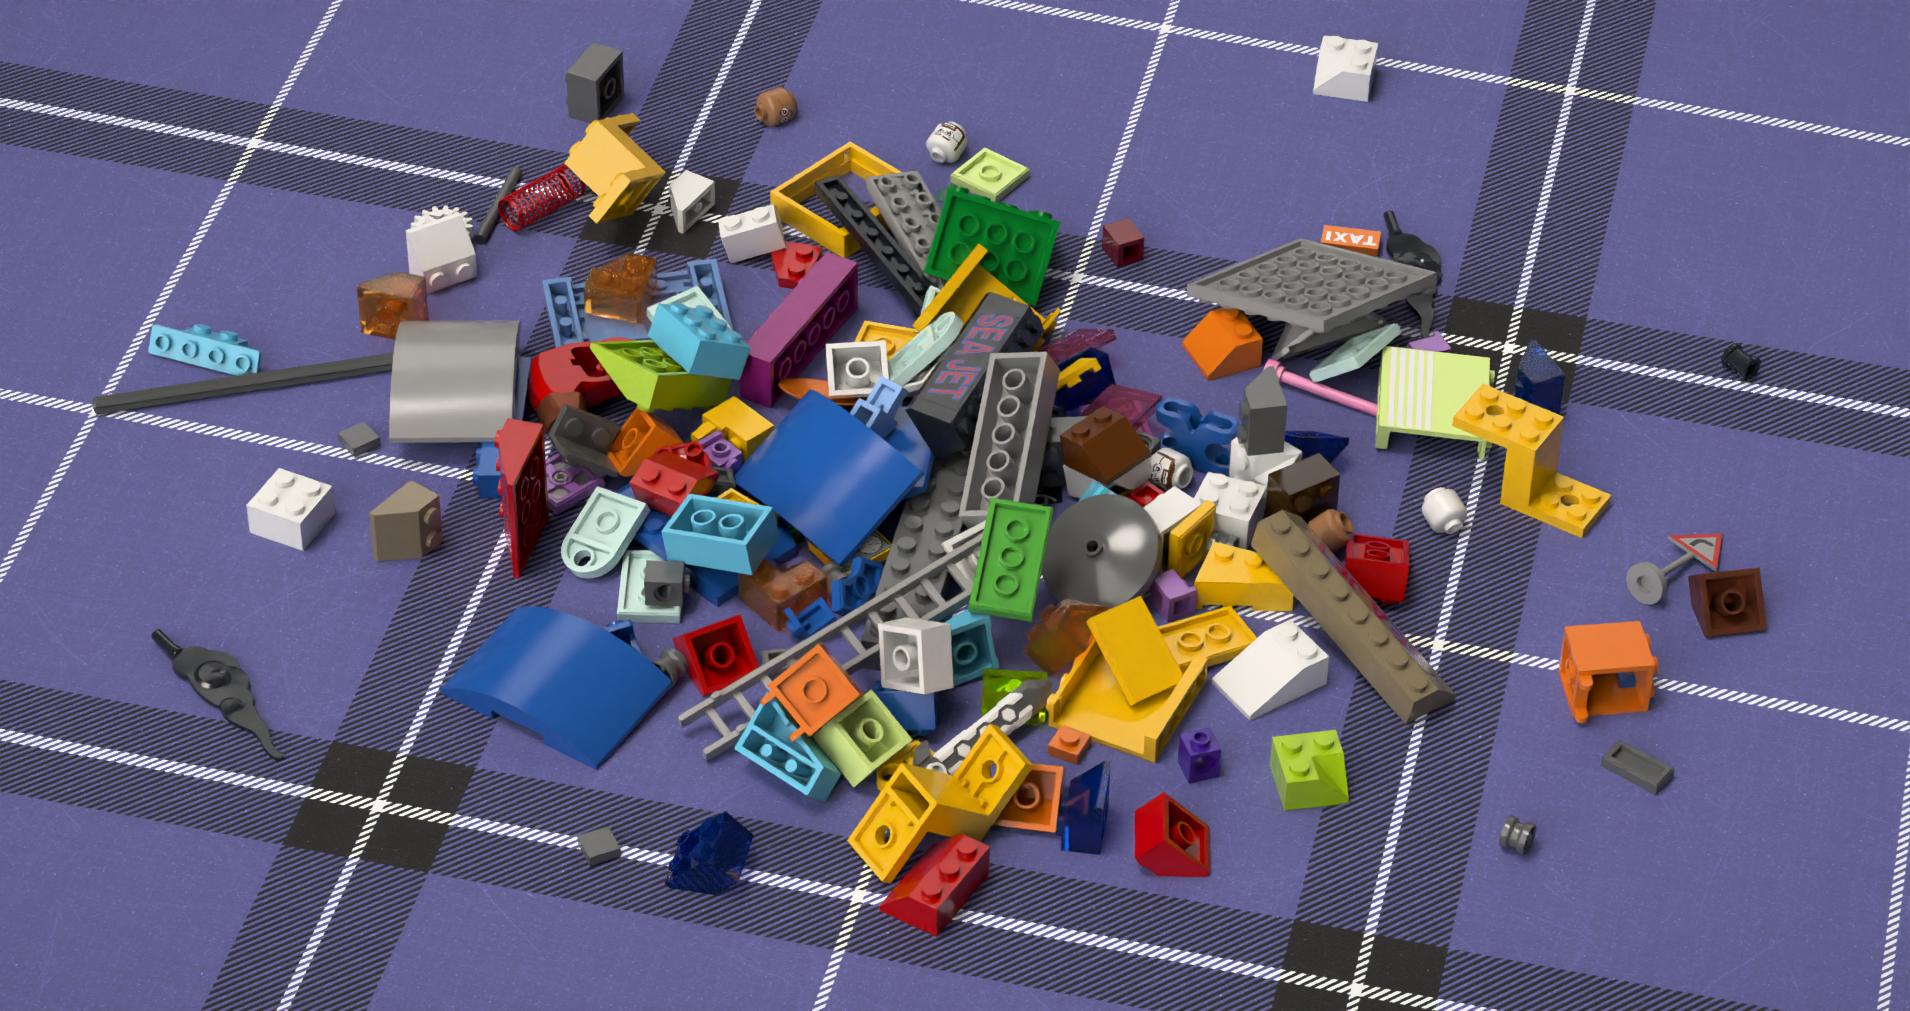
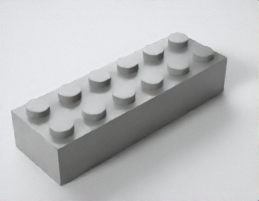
M1048 352L990 354L959 511V517L968 529L986 520L991 497L1035 504L1060 369Z

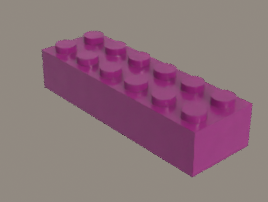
M826 252L819 261L813 264L809 273L798 281L794 290L784 297L779 307L775 311H771L764 324L756 328L753 336L747 342L751 348L740 380H737L738 384H740L741 398L772 408L785 393L778 386V383L784 379L798 378L858 308V262Z

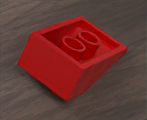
M1352 533V539L1347 541L1345 549L1344 567L1371 598H1378V601L1384 604H1396L1397 601L1404 602L1409 571V541Z

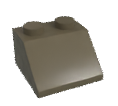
M412 480L369 512L373 559L378 562L423 558L443 542L439 495Z

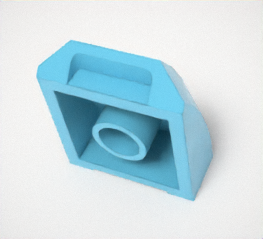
M965 610L945 622L950 624L954 686L1000 669L994 650L990 615Z

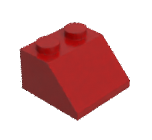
M664 451L645 458L629 483L636 500L646 503L652 509L673 516L688 494L707 496L720 474L713 469Z
M741 614L672 638L675 649L684 655L689 664V670L686 674L702 696L724 689L759 668Z
M1165 792L1135 810L1134 855L1142 867L1148 868L1157 876L1206 877L1210 874L1209 826Z

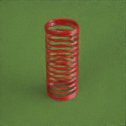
M563 164L550 173L525 185V187L523 186L510 195L501 198L498 202L500 217L508 228L518 232L524 227L529 226V224L534 223V221H538L539 218L541 219L554 212V210L556 211L569 202L583 196L586 191V184L578 177L581 184V194H579L576 180L569 171L564 169L569 167ZM564 172H566L572 178L573 182L575 183L577 193L574 192L572 184L564 175ZM555 178L558 179L560 186L556 183ZM545 183L549 186L551 193L546 188ZM540 186L544 188L545 194L541 191ZM535 188L539 191L540 197L536 193ZM530 191L534 194L536 201L531 196ZM525 194L529 196L530 202L526 199ZM520 196L524 199V202H525L527 208L525 207V205H524L523 202L521 201ZM547 198L552 203V207L549 205ZM506 201L508 202V206L513 218L518 224H520L519 227H517L510 219L505 207ZM543 202H544L545 205L547 206V209H548V210H546V209L544 208ZM511 205L513 206V208H514L515 211L517 212L518 217H519V220H518V219L516 218V216L514 215V213H513V211H512V208H511ZM532 206L537 211L538 216L534 213ZM528 210L531 212L533 218L529 216ZM523 213L527 216L528 221L524 219Z

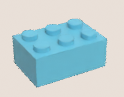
M672 302L671 305L658 304L648 337L689 374L740 380L751 347L741 339L742 336L727 327L728 323L717 318L713 314L714 311L706 306L697 305L696 308H691L679 302Z
M688 494L661 531L668 561H684L686 565L753 575L779 538L773 507Z

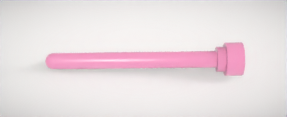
M1269 359L1263 369L1264 371L1268 366H1274L1280 384L1283 382L1377 417L1378 404L1318 382L1313 383L1310 379L1286 371V367H1283L1281 362Z

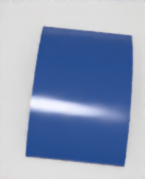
M809 390L733 476L737 488L758 504L773 507L774 513L778 518L842 568L922 478L924 473L852 414L822 394Z
M524 606L517 607L440 691L441 694L492 719L496 714H500L542 735L545 745L597 770L672 687V681L633 647L593 623L551 608Z

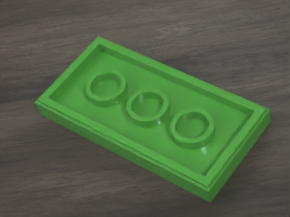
M990 498L968 612L1032 622L1053 516V507Z

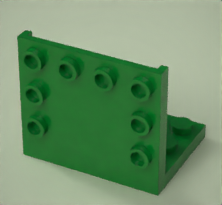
M950 185L946 189L938 190L935 201L943 202V206L923 273L949 281L976 246L980 244L988 252L978 264L1025 303L1036 306L1060 222L1053 220L1052 214L1043 211L1033 210L1026 212L1011 204L996 203L990 201V198L974 194V196L968 194L969 189L960 186Z

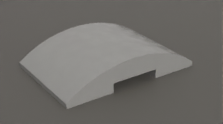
M521 320L401 321L397 329L392 364L389 443L494 442L496 432L502 430L507 418L514 419L515 381L519 360Z

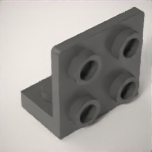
M564 403L549 433V437L555 444V449L563 456L562 460L573 467L578 468L580 465L588 467L592 473L600 477L610 475L617 478L619 471L607 453L620 429L619 425Z

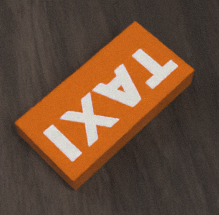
M1324 225L1321 243L1377 257L1381 232Z

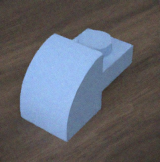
M880 376L867 400L864 401L859 398L850 414L881 438H884L899 423L893 417L908 391Z

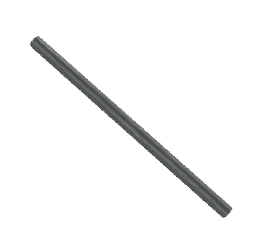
M394 352L96 396L92 399L93 410L98 415L392 371Z

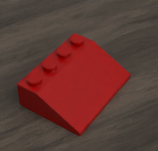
M507 418L502 430L496 432L494 446L498 448L499 454L496 462V471L500 472L498 494L502 496L499 516L503 518L504 533L513 577L520 578L549 519L544 427L542 424Z

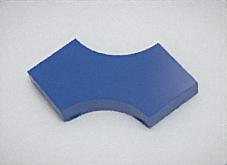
M861 556L852 559V569L846 579L831 582L832 613L845 616L865 604L870 595H875L883 573L882 563Z

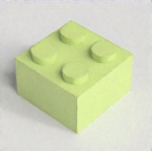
M872 689L831 719L813 736L853 788L912 741V738Z

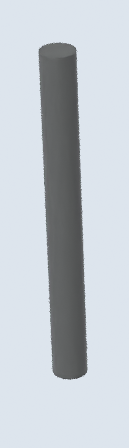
M514 166L511 168L474 237L478 244L485 243L500 215L498 211L499 200L510 195L522 173L519 167Z

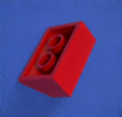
M964 834L933 843L880 904L879 911L937 937L989 875L990 846Z

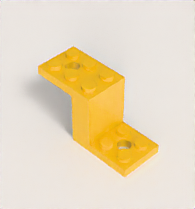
M633 113L618 115L612 118L607 117L603 120H594L586 128L585 133L587 135L583 140L576 142L568 152L570 156L565 161V164L599 196L593 204L595 209L589 215L597 224L633 214L666 173L629 137L630 133L641 121Z
M1482 383L1454 415L1452 426L1507 448L1500 504L1583 538L1610 505L1611 495L1557 473L1564 417Z
M989 724L954 775L901 762L847 841L882 882L891 884L927 832L948 837L964 834L980 842L1034 765L997 725ZM996 763V774L993 778H991L990 769L992 765ZM889 828L890 838L888 842L885 844L884 834L886 830Z

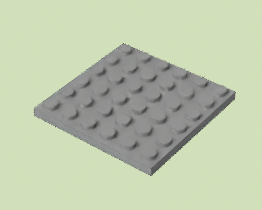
M1299 238L1187 284V296L1198 298L1202 303L1221 304L1222 308L1225 309L1236 308L1243 310L1247 315L1266 316L1270 321H1284L1290 323L1292 327H1307L1313 329L1315 333L1324 334L1329 333L1332 328L1339 325L1349 324L1355 318L1368 316L1369 312L1376 309L1386 308L1390 303L1405 300L1406 296L1413 293L1425 291V288L1437 284V272Z

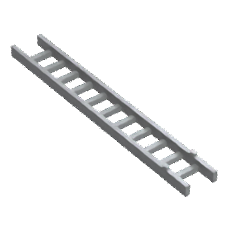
M983 533L724 689L713 692L709 698L677 716L679 726L684 728L705 714L723 737L702 750L703 758L708 762L736 745L749 722L740 724L736 727V730L731 732L714 709L733 698L748 719L751 720L755 710L743 696L742 692L761 682L769 693L771 689L767 685L772 681L768 676L785 666L789 668L798 658L805 655L818 643L823 644L841 633L858 655L842 665L847 673L851 675L880 657L879 643L866 650L849 629L851 626L867 617L879 632L878 623H883L876 611L893 601L906 617L938 622L962 608L970 601L972 585L955 564L972 553L978 560ZM946 569L964 591L947 602L929 581V579ZM919 585L937 606L936 609L921 618L918 617L903 597L904 594Z

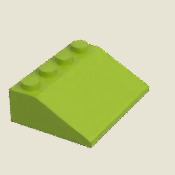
M653 340L591 342L590 349L626 399L636 403L637 408L642 411L653 413L655 409L673 411L674 408L692 410L693 407L710 409L711 406H718L726 400L731 379L689 374Z

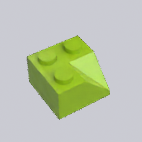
M1336 730L1272 737L1270 767L1284 811L1347 804L1349 802L1344 753Z

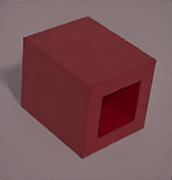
M1129 218L1103 225L1102 249L1117 268L1143 260L1144 236Z

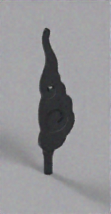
M1391 210L1386 211L1383 216L1388 229L1389 238L1386 245L1388 254L1393 258L1394 262L1437 272L1438 284L1441 280L1440 256L1438 252L1416 235L1403 233L1399 229L1395 213ZM1436 284L1425 288L1423 292L1406 296L1405 299L1408 306L1420 318L1422 339L1430 337L1429 332L1434 319L1432 305L1433 297L1437 291Z
M160 629L152 633L151 638L168 654V658L172 661V668L175 674L188 680L194 691L207 703L220 709L222 716L228 722L255 735L269 757L276 761L284 760L283 753L277 751L272 744L266 723L258 716L257 709L253 705V695L248 690L249 679L239 668L236 659L225 652L208 650L200 646L181 648Z

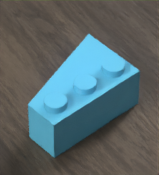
M777 697L773 698L765 706L760 703L734 749L805 795L825 802L841 773L813 737H809L804 733L792 742L789 736L801 726Z

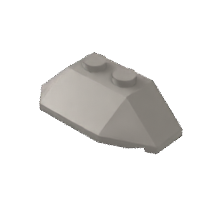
M1369 312L1368 316L1355 318L1349 324L1339 325L1332 328L1329 333L1324 334L1315 333L1313 329L1307 327H1292L1287 322L1271 358L1275 361H1280L1349 340L1351 337L1387 325L1385 318L1374 312Z

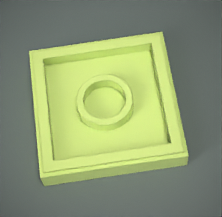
M984 147L950 175V183L969 189V192L990 198V201L998 203L1029 177L1030 169Z

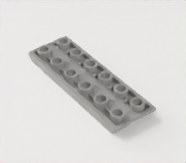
M918 171L867 177V190L900 247L923 273L941 209ZM923 273L930 283L940 290L948 282V280Z

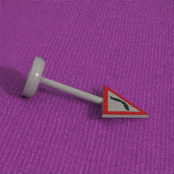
M1723 533L1668 535L1667 539L1682 548L1687 554L1662 569H1659L1650 562H1639L1630 567L1627 572L1626 581L1632 596L1639 602L1648 605L1662 600L1667 590L1665 576L1694 557L1716 572Z

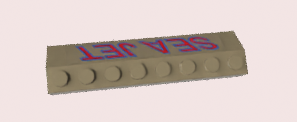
M1281 510L1257 523L1251 546L1405 724L1455 699L1456 694L1302 517Z

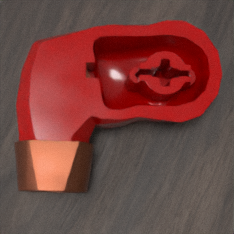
M613 337L601 341L570 343L541 352L531 361L528 386L530 401L548 437L564 403L588 412L587 407L598 405L608 398L623 395L590 349L591 342L633 341L632 339Z

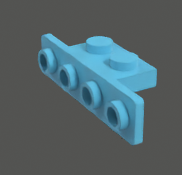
M158 324L152 326L148 351L150 354L236 376L258 373L262 357L260 350L247 347L248 340L238 338V334L235 332L221 331L217 333L211 331L212 327L203 324H194L193 328L178 330Z

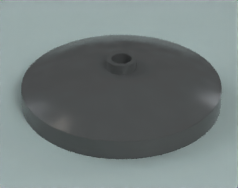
M1101 494L1085 498L1066 509L1050 528L1042 567L1045 584L1051 594L1062 605L1075 613L1086 616H1096L1134 598L1142 597L1154 582L1161 565L1163 546L1160 531L1150 514L1138 503L1127 497Z

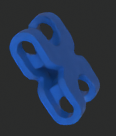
M1167 397L1161 400L1156 406V419L1160 424L1172 431H1166L1158 437V439H1161L1160 449L1171 448L1186 455L1192 460L1195 468L1203 474L1207 475L1208 472L1229 477L1231 451L1222 445L1230 444L1237 437V426H1240L1239 421L1232 416L1218 411H1209L1203 417L1195 404L1178 398Z

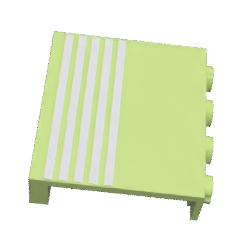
M1391 346L1382 348L1378 379L1375 448L1387 449L1390 432L1478 441L1477 452H1479V460H1484L1486 448L1491 449L1492 442L1452 426L1454 415L1482 383L1493 387L1495 371L1490 370V358Z

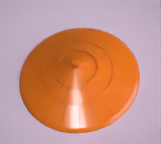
M788 378L778 383V386L785 393L798 400H801L809 390H814L829 399L828 381ZM867 397L830 400L840 407L855 405L859 398L866 401Z

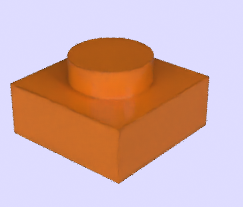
M1061 725L1048 744L1047 754L1077 765L1091 745V735Z

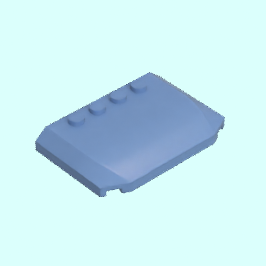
M716 258L687 262V270L580 284H572L571 277L542 280V289L555 348L570 343L601 341L613 337H624L632 340H652L648 337L652 322L647 317V308L695 286L701 289L733 331Z

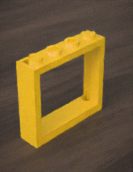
M848 142L770 191L771 205L774 204L778 208L781 221L844 258L861 249V246L845 227L839 229L799 203L815 194L813 190L815 181L836 175L842 177L850 171L864 180L871 176L902 173L852 142ZM877 206L870 209V212L886 231H889L890 228Z

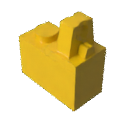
M733 396L702 414V425L691 433L692 442H698L719 430L722 432L725 440L742 452L743 461L746 462L774 430V425Z

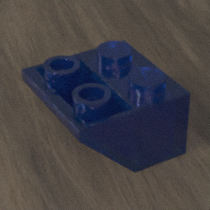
M1089 347L1058 364L1057 366L1060 372H1062L1080 358H1096L1101 369L1097 372L1085 371L1079 375L1081 379L1079 383L1070 388L1065 385L1055 394L1053 405L1066 411L1076 410L1086 401L1100 397L1108 389L1116 386L1107 353Z
M727 811L714 818H707L700 826L691 831L686 830L678 838L674 858L668 865L669 873L665 885L672 889L717 895L739 882L754 835Z

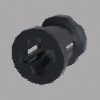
M1733 343L1724 351L1721 357V364L1726 368H1733L1739 373L1741 379L1747 381L1752 379L1759 371L1761 360L1756 356L1751 357L1743 351L1741 345Z

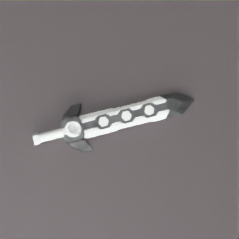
M1026 680L967 730H963L933 754L931 758L927 740L923 741L915 748L912 765L954 775L989 724L997 725L1006 735H1009L1042 710L1047 704L1052 682L1050 680Z

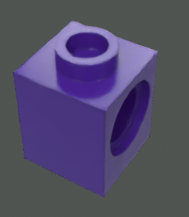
M1210 727L1179 734L1177 762L1189 784L1217 778L1220 775L1221 747Z

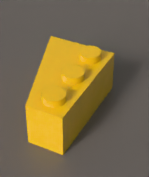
M1212 543L1194 581V587L1197 589L1196 609H1203V605H1222V608L1230 605L1233 607L1234 605L1252 606V611L1292 612L1297 602L1294 594L1257 552L1227 544Z

